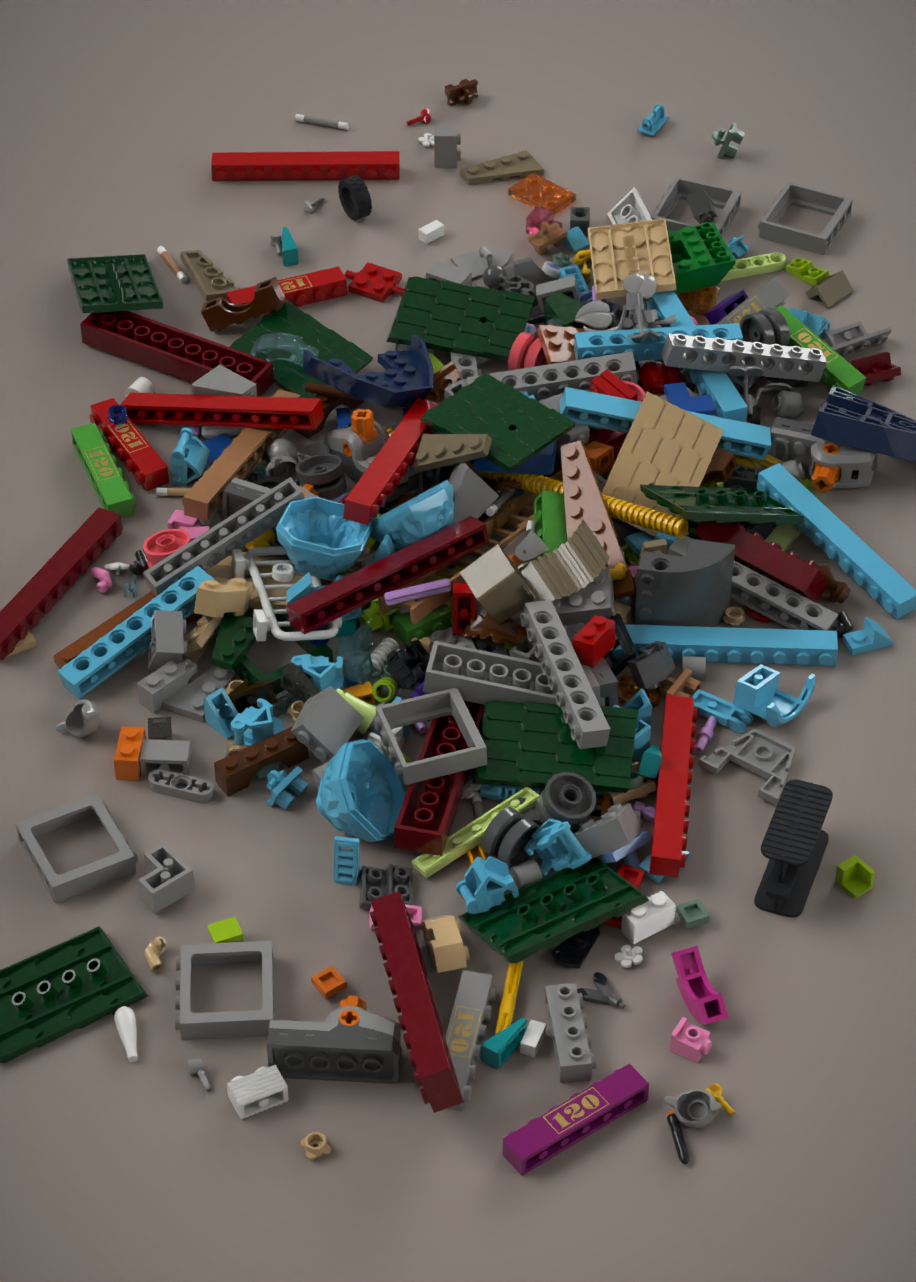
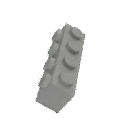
M576 983L545 986V1006L560 1083L591 1080L592 1069H596L594 1053L589 1052V1048H592L590 1033L585 1032L588 1023L586 1013L581 1012V1008L584 1006L582 993H577Z

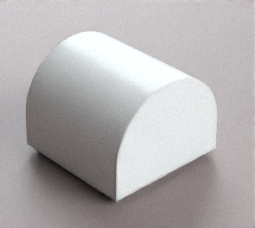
M139 377L126 390L125 395L127 397L130 392L154 393V387L147 378Z

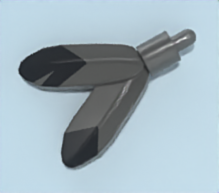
M596 972L593 975V982L597 990L589 988L577 989V993H582L583 1000L609 1003L616 1008L620 1007L622 1009L626 1007L622 1003L623 1000L614 995L611 984L602 973Z

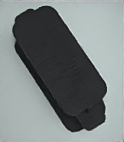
M796 779L790 780L785 784L761 845V853L769 859L754 899V903L759 909L786 917H797L803 912L829 841L828 834L821 830L833 799V793L829 788Z

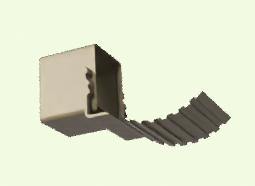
M583 519L581 524L578 525L577 531H574L573 536L569 537L565 544L563 543L550 554L547 553L543 557L539 556L536 559L527 560L517 567L497 544L461 570L460 573L476 599L500 625L522 609L525 603L546 600L553 602L564 596L568 597L574 592H579L581 588H585L588 583L593 582L594 578L600 575V571L605 568V564L608 563L610 557Z

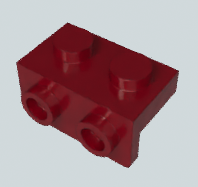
M889 352L852 360V366L866 377L864 386L875 385L876 381L880 380L891 381L894 380V377L901 375V367L891 364Z

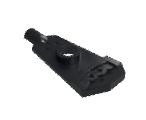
M602 923L589 931H581L556 947L552 951L555 962L566 968H580L600 935L598 928ZM582 939L584 942L578 943L576 940Z

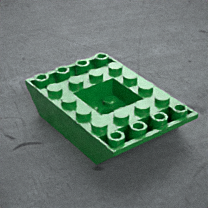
M705 222L698 226H688L680 230L667 231L676 281L675 294L718 285L736 264L732 253L714 222Z

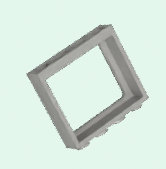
M676 177L673 183L669 184L667 193L663 194L661 203L657 204L655 213L650 216L652 220L665 218L667 231L680 230L688 226H698L668 218L679 200H687L686 196L705 189L710 195L714 207L723 208L715 222L723 238L741 207L742 191Z
M788 182L785 188L780 190L778 198L773 200L772 206L767 208L765 216L759 220V238L825 255L850 218L853 199ZM791 205L833 216L820 235L778 224Z
M457 687L376 707V717H373L374 727L376 731L380 730L382 745L387 746L388 758L390 761H394L396 776H401L404 785L487 765L486 745ZM452 715L469 748L406 763L392 733V729Z
M97 794L16 823L18 840L55 904L137 873L135 862H138V856L135 849L129 848L125 833H120L116 818L114 816L110 817L106 802H101ZM97 815L117 848L118 853L66 873L56 874L35 837Z
M272 941L181 945V955H176V970H180V975H176V990H180V994L175 995L176 1010H180V1014H175V1029L180 1030L181 1040L268 1036L270 1020H274ZM262 961L261 1009L206 1013L191 1012V965Z

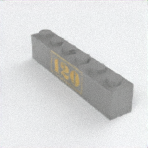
M774 276L717 324L739 323L740 325L742 318L748 314L767 308H776L780 305L783 306L786 304L784 299L790 294Z
M465 970L462 972L445 1037L464 1102H469L471 1096L469 1082L475 1080L477 1066L474 1063L475 1060L479 1061L481 1057V1045L479 1044L480 1040L484 1041L486 1037L487 1025L484 1024L485 1020L490 1021L492 1013L490 1001H495L497 986H493V975ZM464 1103L447 1109L462 1112Z

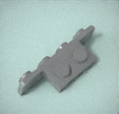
M861 321L827 332L824 337L832 349L839 355L846 356L856 349L864 350L871 344L885 342L892 330L888 327L867 334Z

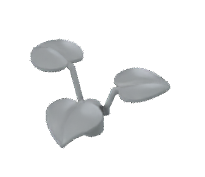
M633 273L624 279L623 288L627 293L642 292L643 299H649L655 294L657 284L655 279L649 274ZM592 301L585 304L578 311L575 322L583 323L596 329L607 328L612 321L615 327L618 326L614 313L609 312V305L600 301ZM629 314V317L624 319L622 330L639 329L638 324L635 326L632 321L633 314ZM642 325L643 329H647V328H663L661 325H656V326Z
M626 293L627 305H623V312L618 326L607 330H593L583 326L585 332L622 330L626 312L629 310V314H637L640 334L627 335V338L662 337L661 333H656L650 329L643 332L642 325H669L676 322V317L674 314L660 321L648 319L644 309L643 293ZM640 313H642L645 322H642Z
M733 366L728 369V373L731 376H744V394L740 396L748 407L747 418L755 416V406H758L760 394L778 395L781 391H793V388L785 383H768L764 387H759L755 398H753V395L748 394V376L762 375L764 373L763 368L756 366Z

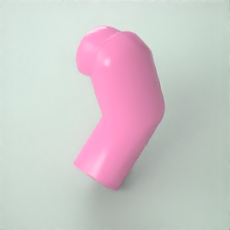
M93 567L90 572L91 576L100 580L97 583L98 591L100 593L109 592L113 586L109 572L99 567Z

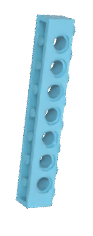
M739 323L643 329V332L650 329L656 333H661L662 337L646 339L627 338V335L640 334L639 329L575 333L574 352L576 360L632 351L634 361L661 360V351L668 333L743 341V336Z
M199 566L186 573L185 576L170 585L165 591L59 669L57 672L62 685L78 699H81L149 647L152 641L151 618L155 610L182 611V617L185 620L194 613L197 587L203 581L215 579Z

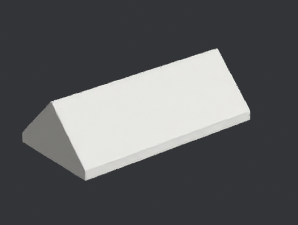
M633 188L607 213L613 225L652 220L636 188Z

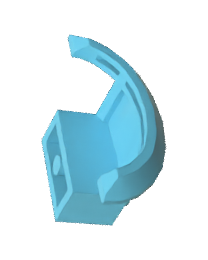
M760 664L737 681L733 705L746 710V712L760 716L772 727H779L794 719L806 706L816 685L815 674L812 673L807 677L804 688L797 698L778 690L780 672Z

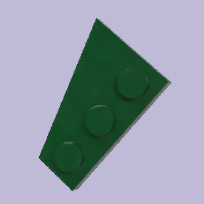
M233 612L224 613L212 654V665L230 671L234 670L256 642L253 632V618L245 615L235 616Z

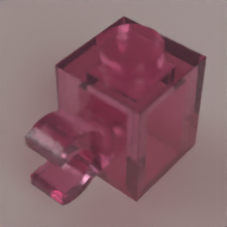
M536 206L526 217V234L533 235L540 231V224L545 221L549 225L557 222L561 228L562 223L553 221L554 211Z

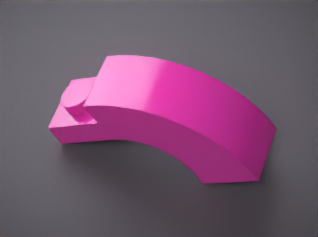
M698 946L671 953L678 978H675L678 988L695 1020L702 1025L729 1018L722 994L717 993L712 988L706 976Z

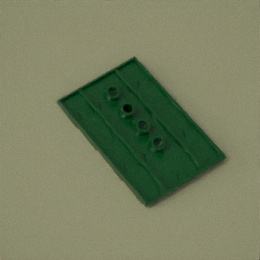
M145 254L67 259L69 273L82 313L131 311L132 309L147 310L152 308L163 309V300Z
M416 276L409 277L386 342L411 346L412 334H416L425 342L428 349L508 361L515 339L520 333L525 331L535 296L507 290L503 292L480 286L471 287L444 280L440 282Z
M286 300L281 309L275 312L271 311L265 315L261 321L249 328L243 336L229 346L230 348L272 362L274 384L285 391L301 395V398H312L317 395L305 392L306 382L328 385L303 373L304 349H308L317 358L324 361H330L333 358L341 359L356 374L373 360L371 355L353 342H349L337 332L327 328L314 317L304 313Z
M489 374L477 377L474 382L462 387L456 394L445 398L441 404L429 409L421 416V422L442 434H488L492 438L488 456L484 458L509 472L575 428V422L553 408L549 409L537 400L527 397Z
M640 484L641 492L644 493L645 497L656 500L658 505L668 507L670 512L680 514L682 519L690 522L716 520L717 523L744 521L755 524L774 522L776 525L805 523V518L802 514L767 496L765 491L747 488Z
M486 701L483 709L480 735L487 749V765L474 768L472 784L544 788L548 780L555 774L572 772L584 777L592 785L594 791L626 793L630 785L638 710L601 706L610 727L607 746L579 749L576 740H573L571 737L569 724L565 723L563 711L558 705L534 702Z
M595 857L575 869L568 867L518 889L519 896L516 898L513 897L512 893L505 895V901L501 902V905L491 907L489 911L477 914L466 912L458 917L507 962L518 963L544 948L547 950L581 931H589L614 916L618 918L631 911V909L648 902L649 899L640 890Z
M100 926L0 970V1063H6L35 1047L40 1048L77 1028H84L110 1013L115 1014L120 1007H129L148 997Z

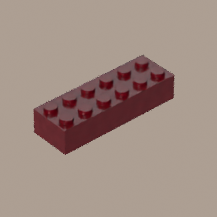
M716 520L701 521L694 533L698 540L734 544V561L815 603L818 602L828 583L824 578V573L819 570L820 567L811 561L806 563L800 560L801 557L792 551L789 553L782 551L783 548L777 543L771 541L769 544L763 541L764 538L755 532H752V534L746 532V529L736 522L731 524L729 522L717 523Z

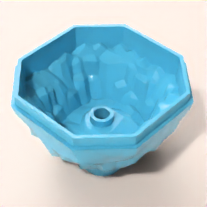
M445 480L372 520L371 526L373 529L369 536L381 543L385 534L390 535L397 552L453 524L455 508L453 485L448 480Z
M311 497L290 502L276 527L278 541L285 548L286 554L293 562L296 571L303 574L310 572V576L331 580L356 563L359 556L363 553L368 537L373 529L372 523L370 522L369 525L344 519V504L319 497Z
M363 739L345 743L340 747L337 754L331 758L320 782L316 804L320 814L338 831L345 830L348 835H354L366 842H374L394 837V826L406 793L401 777L396 776L394 763L371 740Z

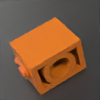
M592 441L585 446L592 471L602 475L613 467L615 462L614 447Z

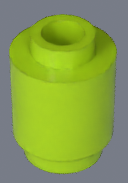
M383 677L373 685L372 694L379 702L390 701L398 693V684L391 677ZM384 685L389 688V692L384 690Z

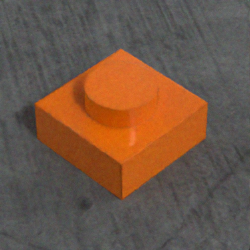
M333 966L311 977L312 985L325 999L347 988V981Z

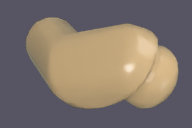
M155 937L144 952L145 959L153 973H158L163 969L160 957L167 945L163 937Z

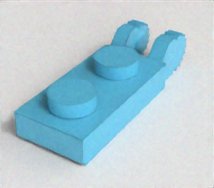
M700 689L691 697L694 698L693 708H698L697 714L706 718L714 716L717 718L718 723L728 726L731 731L744 733L747 728L746 725L751 724L753 721V716L746 712V710Z

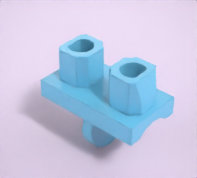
M299 766L287 776L284 770L280 772L271 770L267 774L269 783L266 786L272 791L271 798L266 804L271 808L277 804L287 810L295 800V797L288 791L291 789L298 796H301L307 790L309 783L301 777L303 770Z

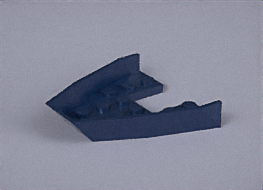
M412 334L411 350L387 351L386 353L378 354L377 362L386 369L385 372H367L364 375H357L341 359L333 358L330 361H324L317 358L308 349H304L303 373L349 395L384 408L412 404L417 398L424 400L433 388V365L425 342L416 334Z
M833 385L828 394L827 403L824 402L818 411L811 433L812 436L916 462V420Z

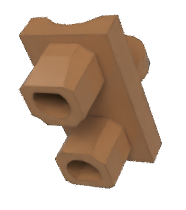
M545 221L540 224V231L528 237V242L542 256L547 253L548 246L558 247L562 245L563 238L568 235L567 231L563 230L557 222L549 225Z
M686 668L678 679L676 677H667L661 681V693L665 696L674 695L691 698V695L686 694V692L694 695L697 690L701 689V681L692 678V670Z

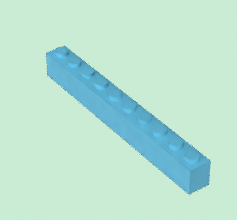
M665 290V292H657L646 302L647 310L656 309L658 319L654 321H660L675 314L676 322L669 325H661L663 328L696 326L674 291ZM684 368L689 373L692 383L697 386L700 396L711 395L717 409V417L741 422L747 421L748 407L726 372Z
M565 387L560 399V413L577 424L628 433L642 402ZM687 411L724 430L717 447L725 451L764 460L771 448L770 427Z
M780 463L759 472L756 487L758 491H765L767 496L802 514L805 518V523L795 524L800 531L805 533L816 546L820 547L830 559L854 579L887 613H890L897 620L916 610V590Z
M625 624L636 650L655 641L666 642L673 661H682V656L706 657V662L836 666L837 631ZM621 645L613 651L615 659H620L624 655Z

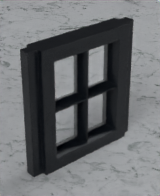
M618 613L609 618L615 621L616 644L613 650L604 656V659L608 656L610 657L613 664L610 669L615 677L628 666L627 661L635 658L637 650L621 615ZM621 645L624 655L616 661L613 651Z

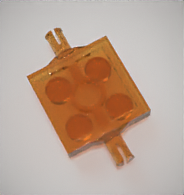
M710 286L676 295L690 316L693 317L694 314L705 316V313L715 307L720 288Z

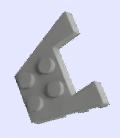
M755 728L732 740L731 745L715 749L714 754L708 757L706 755L700 757L698 766L717 775L729 761H732L767 779L765 784L759 789L758 796L777 805L785 786L796 748Z

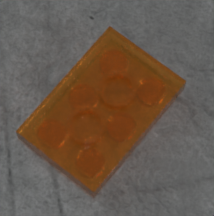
M535 173L528 175L508 188L509 196L550 217L576 201L575 193Z

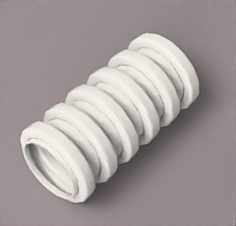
M390 637L384 638L364 661L363 667L365 671L372 676H379L387 665V656L393 650L400 648L399 644Z

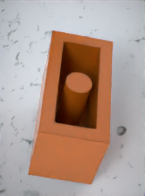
M121 726L114 756L116 780L140 781V755L143 739H146L145 727Z

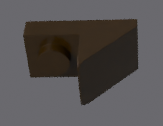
M247 679L228 694L237 712L240 714L251 706L260 709L257 706V699L259 698L268 701L270 704L278 702V697L269 679L253 685Z

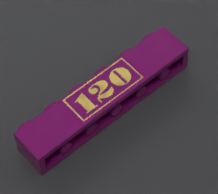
M630 1063L623 1068H618L601 1081H595L584 1091L575 1093L569 1100L559 1106H553L542 1116L531 1119L522 1128L508 1133L503 1138V1156L523 1176L646 1102L649 1095V1083Z

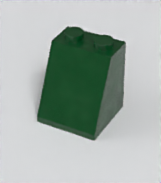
M560 292L545 298L544 325L583 329V326L593 329L583 323L575 322L576 315L584 306L583 304Z

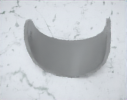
M528 529L515 538L503 551L508 556L515 555L519 560L527 561L546 552L550 548L532 529Z

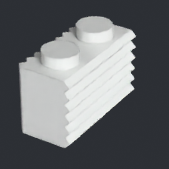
M663 891L647 897L649 899L648 902L622 915L621 932L632 944H636L675 924L674 914L676 906Z
M276 1065L260 1067L252 1074L237 1076L227 1083L228 1097L239 1118L242 1120L245 1117L248 1118L250 1115L253 1116L279 1104L282 1105L283 1102L287 1103L289 1100L287 1084Z

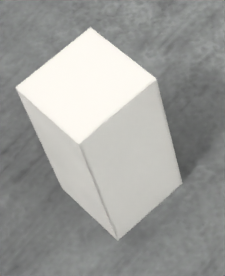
M438 220L418 229V239L425 244L444 235V224Z
M535 1020L530 1021L520 1043V1054L536 1057L546 1035L545 1023Z

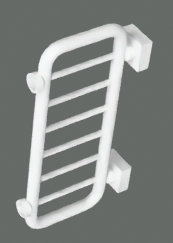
M283 546L251 548L245 553V558L241 549H232L231 570L234 578L244 579V572L249 569L263 608L254 610L253 632L257 641H266L267 632L270 631L274 637L283 641L319 640L336 636L339 631L338 628L342 627V617L327 623L329 626L328 630L311 631L306 634L280 630V626H290V623L277 622L275 614H286L287 610H273L270 602L287 601V596L268 597L266 590L288 589L294 584L264 585L261 578L272 577V573H259L257 566L275 565L278 563L293 564L291 560L255 561L254 557L287 555ZM298 571L294 572V576L306 575ZM311 576V587L322 586L318 577Z

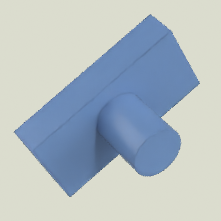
M648 831L639 832L629 845L599 857L604 864L623 859L626 865L639 868L641 863L635 850L652 839Z

